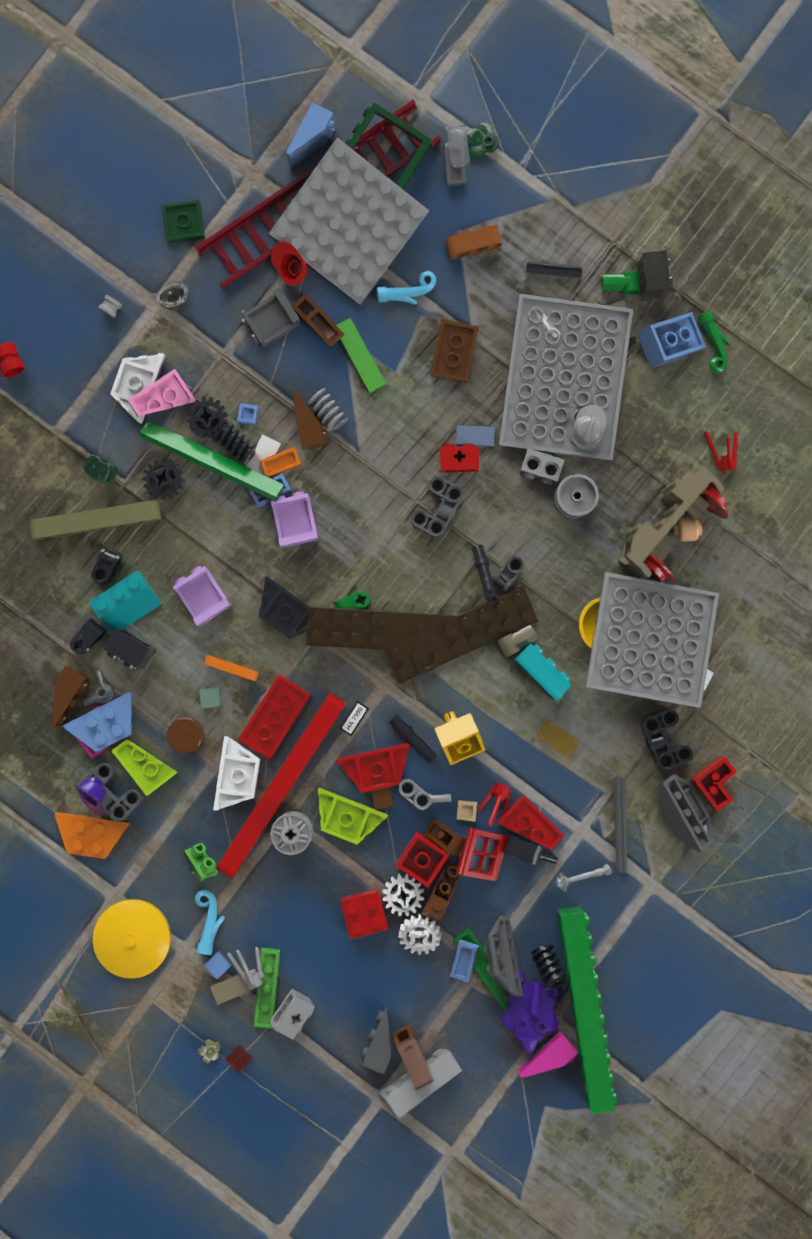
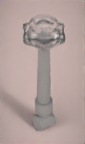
M606 864L602 868L570 878L559 873L556 883L558 889H563V892H565L571 882L594 876L598 877L603 874L610 875L612 870Z

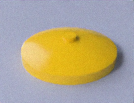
M129 899L112 905L100 916L93 932V948L97 959L110 973L123 978H140L156 970L165 960L171 945V930L166 917L157 907L143 900Z

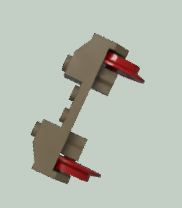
M702 467L695 473L684 476L680 480L676 478L662 492L664 496L661 500L671 508L665 511L661 516L663 519L655 523L654 526H651L646 521L643 524L638 523L625 535L627 539L623 545L622 556L618 562L640 579L651 577L661 583L665 579L673 582L675 580L673 574L661 563L672 549L662 539L684 513L694 521L705 510L723 519L729 517L726 510L728 504L720 494L724 488L719 479L705 467Z

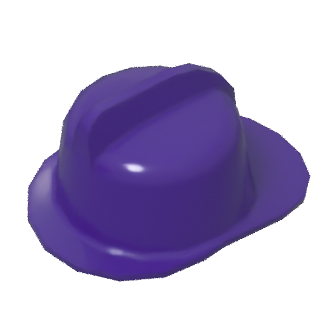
M94 776L91 779H85L79 785L74 784L83 803L95 814L102 815L103 810L100 804L106 795V791L101 780Z

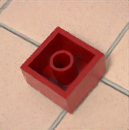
M416 831L398 858L395 866L429 887L450 854L434 841Z
M379 888L341 898L340 902L350 939L388 930V922Z

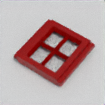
M468 828L457 873L497 881L504 855L503 851L509 836Z

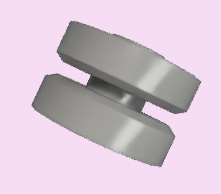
M570 475L563 479L555 490V507L566 518H583L598 503V487L586 475ZM574 493H576V496L580 497V499H575L573 496Z

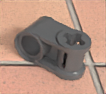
M519 556L511 557L492 577V581H495L502 587L503 592L510 587L523 570V559ZM512 560L520 562L519 570L511 569L510 562Z

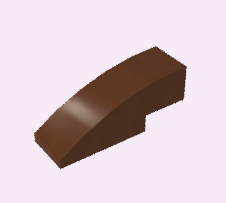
M306 293L292 306L296 314L330 348L344 336V333Z

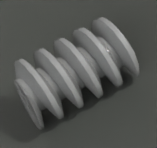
M323 388L312 396L308 406L313 407V413H318V419H323L321 423L322 425H327L326 430L333 431L344 425L348 418L341 419L344 412L337 414L340 407H332L335 400L328 401L331 395H323L326 391V388Z

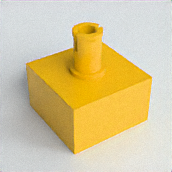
M449 712L452 719L446 713L444 715L446 724L435 728L450 766L486 750L470 713L458 719L455 712Z

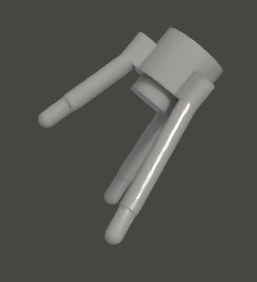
M258 947L255 948L257 972L255 969L248 970L239 950H236V954L245 973H243L231 953L227 954L241 976L243 983L247 985L248 990L262 985L261 978L264 977L261 968Z

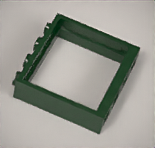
M374 102L371 107L368 106L365 109L363 121L361 124H356L352 132L354 133L352 139H347L345 144L354 149L375 114L420 142V147L397 182V185L404 190L430 149L433 140Z

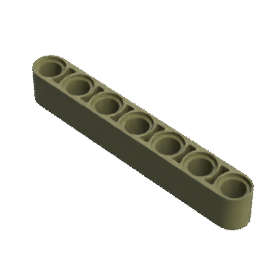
M154 500L29 520L31 540H44L161 521L162 518L159 501Z

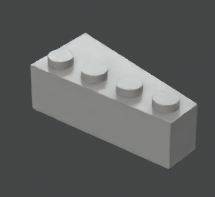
M441 1048L435 1051L431 1058L426 1060L434 1080L433 1082L416 1090L409 1074L406 1073L378 1092L390 1112L398 1119L462 1071L449 1050L445 1048L442 1050Z

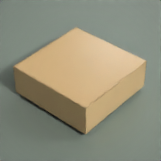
M458 800L456 820L476 822L477 802Z

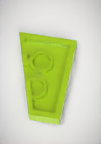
M128 739L111 750L146 796L150 795L178 773Z

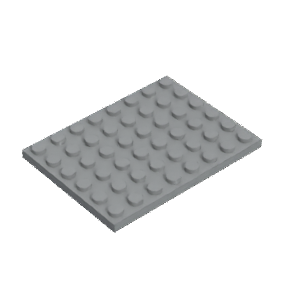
M519 294L499 446L525 450L529 448L539 452L606 461L613 460L633 309ZM534 310H537L541 313L540 320L536 317L537 315L535 314ZM544 314L547 317L548 323L555 326L557 330H547L541 323ZM549 332H556L558 337L556 339L553 338ZM596 405L605 412L607 418L603 437L599 445L594 449L582 450L572 440V430L576 416L584 406Z

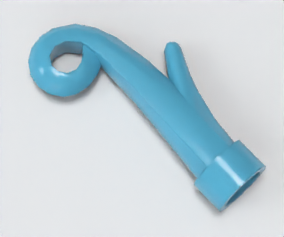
M425 271L420 274L419 281L421 286L377 287L378 303L395 300L416 305L417 302L410 297L430 292L436 285V277L432 272ZM425 277L430 278L431 281L429 284L425 283Z
M201 890L196 894L195 902L199 907L209 906L201 940L198 943L197 953L212 955L215 935L225 917L221 916L216 921V898L210 891ZM207 896L209 900L203 903L200 898Z

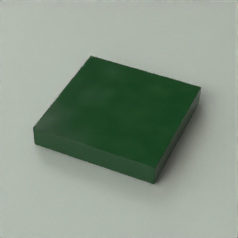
M199 199L162 205L168 244L205 238Z

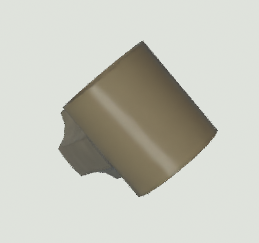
M528 625L513 634L511 633L499 639L497 643L507 658L520 651V648L537 640L538 637L532 626Z

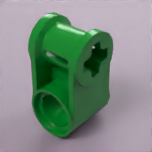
M358 591L333 602L335 608L364 609L369 606L371 598L368 593ZM360 594L361 596H366L367 598L366 600H364V605H362V603H357Z

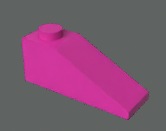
M560 1030L517 1069L518 1074L523 1078L563 1067L567 1063H572L577 1058L578 1050Z

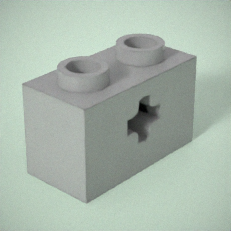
M291 989L270 1022L274 1030L293 1040L296 1034H299L307 1018L313 1014L315 1006L310 998Z

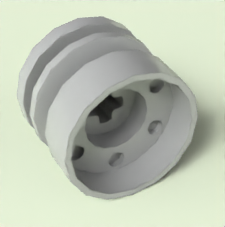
M289 811L281 815L272 825L271 841L274 847L283 854H299L311 842L314 829L311 820L304 813ZM290 829H293V833H296L293 838H290V835L287 834Z

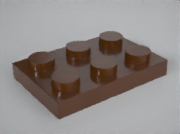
M441 319L430 376L462 383L468 382L479 326Z

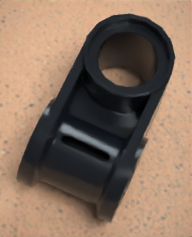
M103 547L91 572L92 579L100 585L110 583L122 561L123 555L113 553L107 547ZM105 571V578L98 580L99 572Z
M90 618L70 641L71 650L79 654L87 653L104 636L106 630L93 618ZM79 641H80V642H83V643H82V645L84 646L83 649L78 648L79 645H78L77 643H78Z

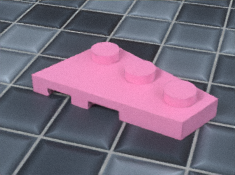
M176 369L129 398L127 402L138 417L193 403L196 399Z

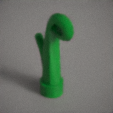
M708 311L698 316L697 319L700 326L702 325L718 356L710 360V369L714 373L719 374L725 371L728 363L723 342L726 345H730L731 342L721 333L714 322L715 318L712 312ZM716 362L720 363L719 367L716 366Z

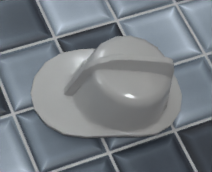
M596 405L584 406L576 416L572 430V440L582 450L594 449L602 440L607 418L605 412Z

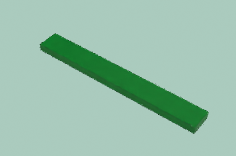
M148 421L139 431V437L275 501L283 490L284 484L151 421Z
M468 927L453 938L457 946L460 939L479 945L473 968L506 1012L509 1005V992L495 983L489 976L487 966L489 965L488 957L485 955L483 946ZM546 1034L542 1041L538 1042L533 1050L535 1053L550 1040Z

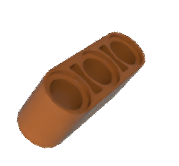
M491 225L450 236L445 239L449 259L455 260L502 246V241L497 225Z

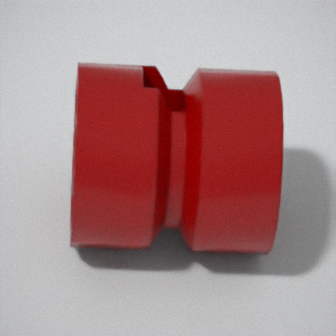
M12 342L1 344V376L3 378H10L22 373L25 370L22 359L18 357L16 345Z

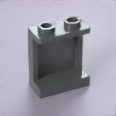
M280 287L273 291L274 295L247 312L241 311L243 316L241 318L242 323L246 329L251 328L253 332L251 337L256 344L260 343L263 348L301 324L298 315Z

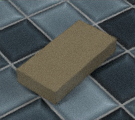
M239 974L210 986L217 1005L253 990H248L247 985L243 983Z

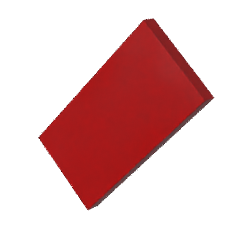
M278 674L238 740L271 760L311 694Z

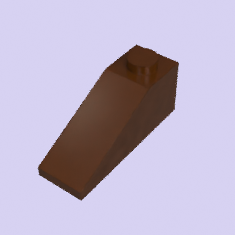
M296 390L292 391L302 450L325 447V441H328L326 430H322L321 424Z

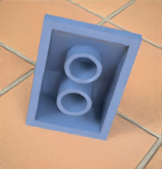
M312 102L286 151L289 168H295L327 145L329 139H333L336 129L332 112Z
M692 312L650 325L637 333L651 369L706 348Z

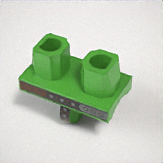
M203 843L194 845L183 852L191 866L189 869L191 874H196L200 881L210 876H215L218 873L215 868L216 863L206 854V847Z

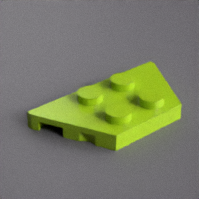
M320 787L318 788L321 831L357 845L388 816L386 813Z

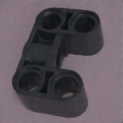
M664 709L648 715L640 723L647 747L652 754L657 767L663 770L673 769L690 762L693 758V751L688 746L677 745L671 748L665 729L675 726L679 721L677 712L671 709ZM666 713L672 714L673 719L670 723H666L664 720ZM652 719L655 722V727L652 730H648L646 723ZM681 749L687 751V756L684 759L679 757ZM663 756H668L669 763L666 766H662L660 762Z

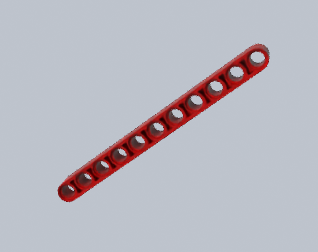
M332 693L328 695L216 867L217 871L232 880L345 707L346 702Z

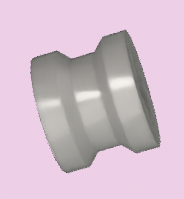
M105 295L104 302L98 306V309L108 316L115 318L116 311L122 307V304L114 298Z

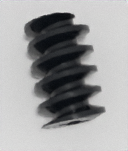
M233 424L223 428L215 437V441L220 440L219 444L225 446L227 451H231L232 456L237 455L238 461L243 460V465L248 464L256 453L257 445L255 444L250 447V439L244 442L246 435L243 434L239 437V429L233 432Z
M553 945L541 946L531 952L533 961L536 962V968L539 969V975L542 976V982L545 983L546 990L561 987L565 983L563 979L567 976L566 973H559L563 970V966H556L560 963V959H553L557 956L556 952L550 953L554 949Z

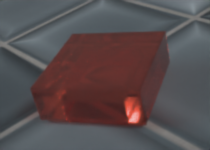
M239 1044L225 1060L240 1073L253 1057Z

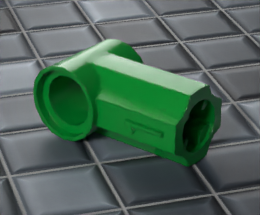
M628 271L623 274L602 275V293L623 292L625 295L638 294L640 292L639 272Z

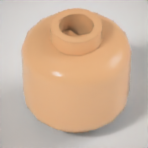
M681 517L673 526V534L681 542L696 541L699 536H702V523L698 519L694 521L690 517Z

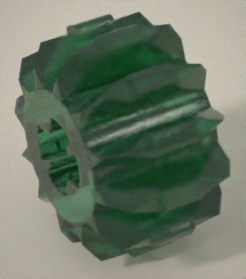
M90 455L83 468L89 477L104 484H111L118 471L112 462L97 455Z

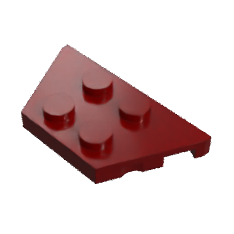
M409 743L337 758L336 760L362 793L400 785Z

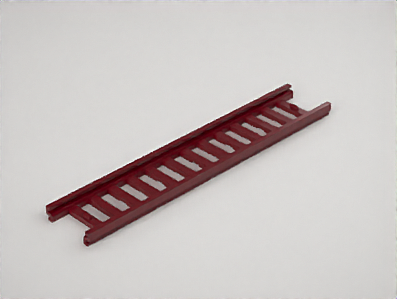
M413 99L392 114L412 126L406 117L417 110L416 102ZM383 119L363 133L353 150L368 161L359 149L368 143L386 168L383 174L386 177H390L409 164L416 151L409 155L390 127L393 125ZM382 133L385 134L402 159L395 165L392 164L375 139ZM439 135L432 139L430 149L441 142ZM410 137L418 150L421 143ZM317 165L195 247L200 256L213 248L232 276L220 283L223 289L271 257L273 248L269 250L251 222L260 216L269 231H271L275 224L266 211L275 206L282 215L287 209L282 201L290 195L294 199L298 193L297 190L304 185ZM243 227L263 254L253 260L235 234V232ZM228 237L247 263L239 271L219 244Z

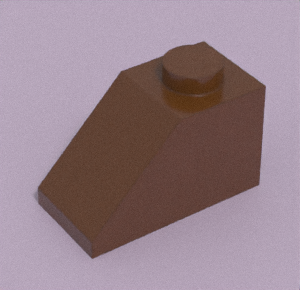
M434 818L424 834L445 851L461 859L466 838Z

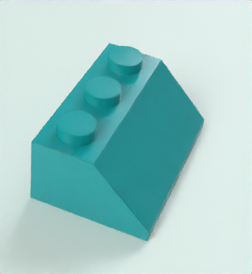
M137 570L91 600L89 604L98 618L113 633L115 628L125 629L160 606L162 602L143 573Z
M528 644L513 661L553 701H558L571 686L568 682L570 678L563 671L559 673L555 669L557 665L550 658L546 659L542 655L543 651L538 645Z

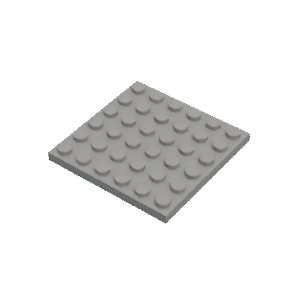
M336 138L269 234L279 242L286 241L291 243L307 264L361 305L429 213V210L339 138Z
M605 572L585 687L701 708L719 593Z

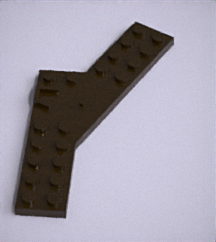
M524 586L498 596V599L495 601L492 599L491 602H485L458 615L309 606L306 645L384 650L400 684L536 623L538 618Z

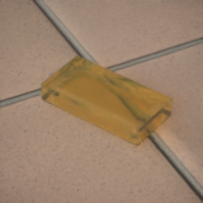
M548 720L537 734V737L567 757H570L580 742Z

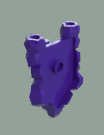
M519 970L523 996H513L509 993V1005L502 1019L503 1025L510 1031L514 1030L516 1038L521 1040L524 1051L531 1053L537 1043L545 1037V1034L548 1036L556 1032L559 1023L554 1009L557 1008V999L560 998L562 991L560 987L546 990L545 983L525 981L524 971Z

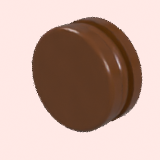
M179 718L172 722L167 730L168 744L178 753L193 752L201 746L204 740L203 727L193 718Z

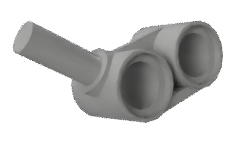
M406 778L400 782V794L420 810L427 809L432 803L451 802V794L431 796V794L425 792L411 779ZM404 783H411L413 790L406 793L402 790V785ZM420 795L428 798L425 805L417 803V798Z

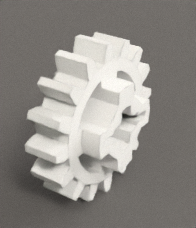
M400 873L398 874V879L392 876V883H385L388 889H383V893L387 894V896L383 897V901H388L385 907H392V914L398 911V916H401L402 912L409 916L410 910L416 913L415 907L421 908L419 900H424V897L420 895L424 892V889L418 888L421 882L415 883V879L413 877L409 879L407 873L403 878ZM405 882L411 884L414 888L407 887ZM398 884L397 890L390 893L392 888ZM401 887L407 894L405 902L402 896H398L401 894ZM416 896V899L413 902V904L409 906V901L411 900V898H414ZM397 901L402 904V907L395 905L393 902Z
M419 915L418 919H415L414 916H411L410 921L405 919L404 924L400 926L398 938H401L400 944H405V950L410 948L412 954L415 951H418L419 955H421L422 951L429 954V949L435 951V947L439 946L441 939L440 927L435 926L436 921L429 922V917L422 919V916Z

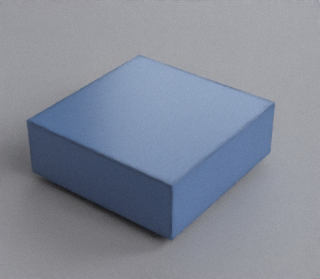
M240 403L237 423L256 426L259 406Z
M219 951L204 964L205 968L216 979L232 965Z

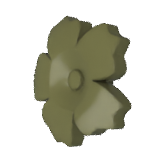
M207 1039L205 1040V1046H201L198 1049V1054L202 1056L203 1063L208 1064L210 1060L218 1059L220 1055L217 1052L220 1051L221 1046L218 1041L214 1043L213 1040Z

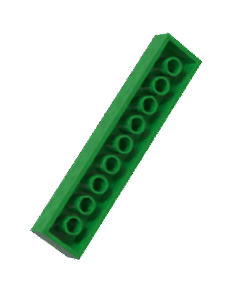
M580 906L557 909L586 1103L591 1115L615 1111L614 1104H617V1097L611 1085L614 1084L613 1073L608 1064H611V1058L605 1046L608 1044V1039L602 1025H605L604 1014L599 1008V1005H602V1000L596 988V985H599L598 975L593 969L596 961L594 953L590 949V946H593L592 936L587 930V926H590L589 917Z

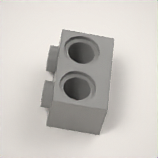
M528 448L520 473L523 474L524 478L530 480L537 478L541 480V483L552 486V483L556 484L558 482L564 459ZM529 461L536 462L537 469H529L527 463ZM553 467L555 475H548L545 469Z

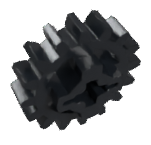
M202 397V402L196 399L195 406L190 404L192 412L187 411V415L191 418L186 419V421L192 423L189 428L190 430L195 429L194 434L196 436L201 433L203 439H205L206 435L212 439L214 433L218 435V431L224 428L223 424H228V421L224 419L228 417V413L223 412L226 408L224 405L220 406L221 402L219 400L214 403L213 397H210L209 401ZM209 406L215 407L218 412L212 411ZM207 412L210 415L208 423L204 419ZM197 424H199V425H200V424H203L204 427H205V430L199 428V427L197 426Z
M162 458L161 463L154 460L155 465L148 464L150 470L143 471L147 474V477L142 478L143 481L147 482L143 487L149 489L147 492L149 495L154 493L155 499H158L159 496H161L163 501H165L166 496L173 499L172 494L179 495L177 489L184 488L180 485V482H185V479L180 477L184 473L182 470L177 471L180 466L178 464L173 466L172 460H169L168 463H166L164 458ZM173 472L175 473L176 481L172 479L171 475ZM161 477H162V478L166 477V478H167V481H166V482H165V481L161 482V481H160V478H161ZM151 479H154L156 483L154 487L152 486ZM172 487L170 490L164 492L165 489Z

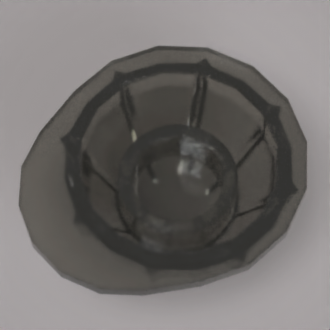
M171 282L165 285L157 293L158 303L169 311H179L187 303L189 295L188 285L183 282Z

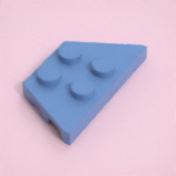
M129 692L63 726L95 752H98L132 735L131 699L133 694Z

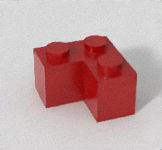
M719 756L689 778L712 810L718 812L733 801L722 786L725 781L737 773L726 757Z

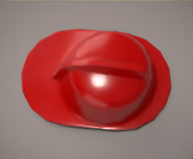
M285 241L275 244L271 252L273 266L286 284L290 286L300 284L307 277L308 265L291 243Z

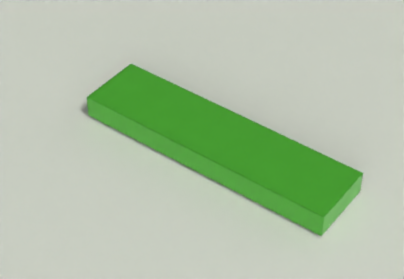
M351 318L336 325L344 333L340 340L369 394L386 386L385 380Z
M261 948L260 960L264 977L261 978L262 985L257 987L253 1027L273 1029L270 1020L275 1014L281 949Z

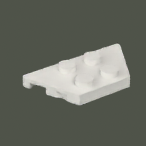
M163 353L153 356L144 355L137 358H123L110 393L140 424L143 423L145 415L137 417L127 400L157 381L166 356Z
M224 736L213 810H219L252 799L256 793L260 758L228 736Z

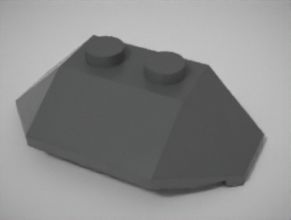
M676 774L671 775L660 783L658 806L675 837L697 852H702L713 843L711 820L692 784L679 778Z
M499 916L485 939L484 952L486 957H488L489 963L487 971L495 983L511 995L521 997L523 992L510 918Z

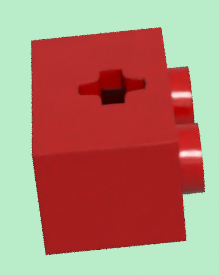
M467 443L463 444V447H455V444H444V447H440V473L479 471V446ZM457 454H461V457L465 458L458 462V459L455 457H457Z

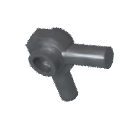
M102 670L95 672L99 687L95 695L83 699L85 706L95 702L107 704L113 701L115 697L114 688L106 684Z

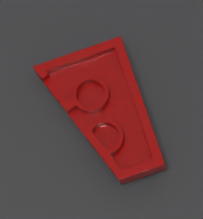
M524 795L496 821L551 850L564 837Z

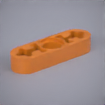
M207 654L203 663L253 681L257 680L259 674L258 671Z

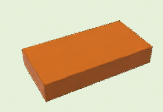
M295 447L259 460L265 476L269 478L302 465Z

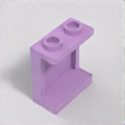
M304 491L293 493L292 497L286 498L283 495L278 496L275 501H270L281 548L319 540L308 493L304 494Z
M205 566L196 567L191 571L192 574L190 576L179 578L175 581L176 585L172 587L189 610L197 626L205 624L232 606Z

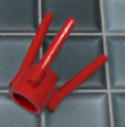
M705 431L707 442L716 462V468L720 467L721 472L736 470L738 432H734L733 452L731 451V437L728 435L727 455L721 456V460H719L708 431Z
M498 782L496 786L492 785L490 792L477 810L480 812L494 793L493 797L497 801L488 826H492L501 801L505 800L503 814L508 810L509 799L512 794L510 793L511 787Z

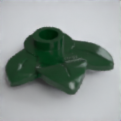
M481 122L478 129H470L464 133L465 140L470 144L466 156L470 158H480L486 152L492 153L496 151L499 146L498 137L493 134V128L488 123Z

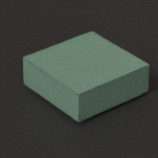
M219 687L199 690L201 709L221 707Z

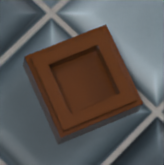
M390 787L371 791L375 809L394 806Z

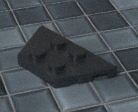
M266 576L259 618L289 640L306 632L309 606Z

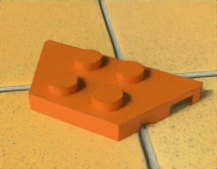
M61 812L55 813L67 854L106 859L126 828L130 825V822L126 821L117 822L111 819Z

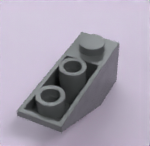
M386 1006L383 1012L379 1010L375 1020L378 1023L376 1029H371L368 1037L370 1044L368 1048L364 1047L360 1057L363 1059L362 1066L383 1075L391 1058L388 1007Z

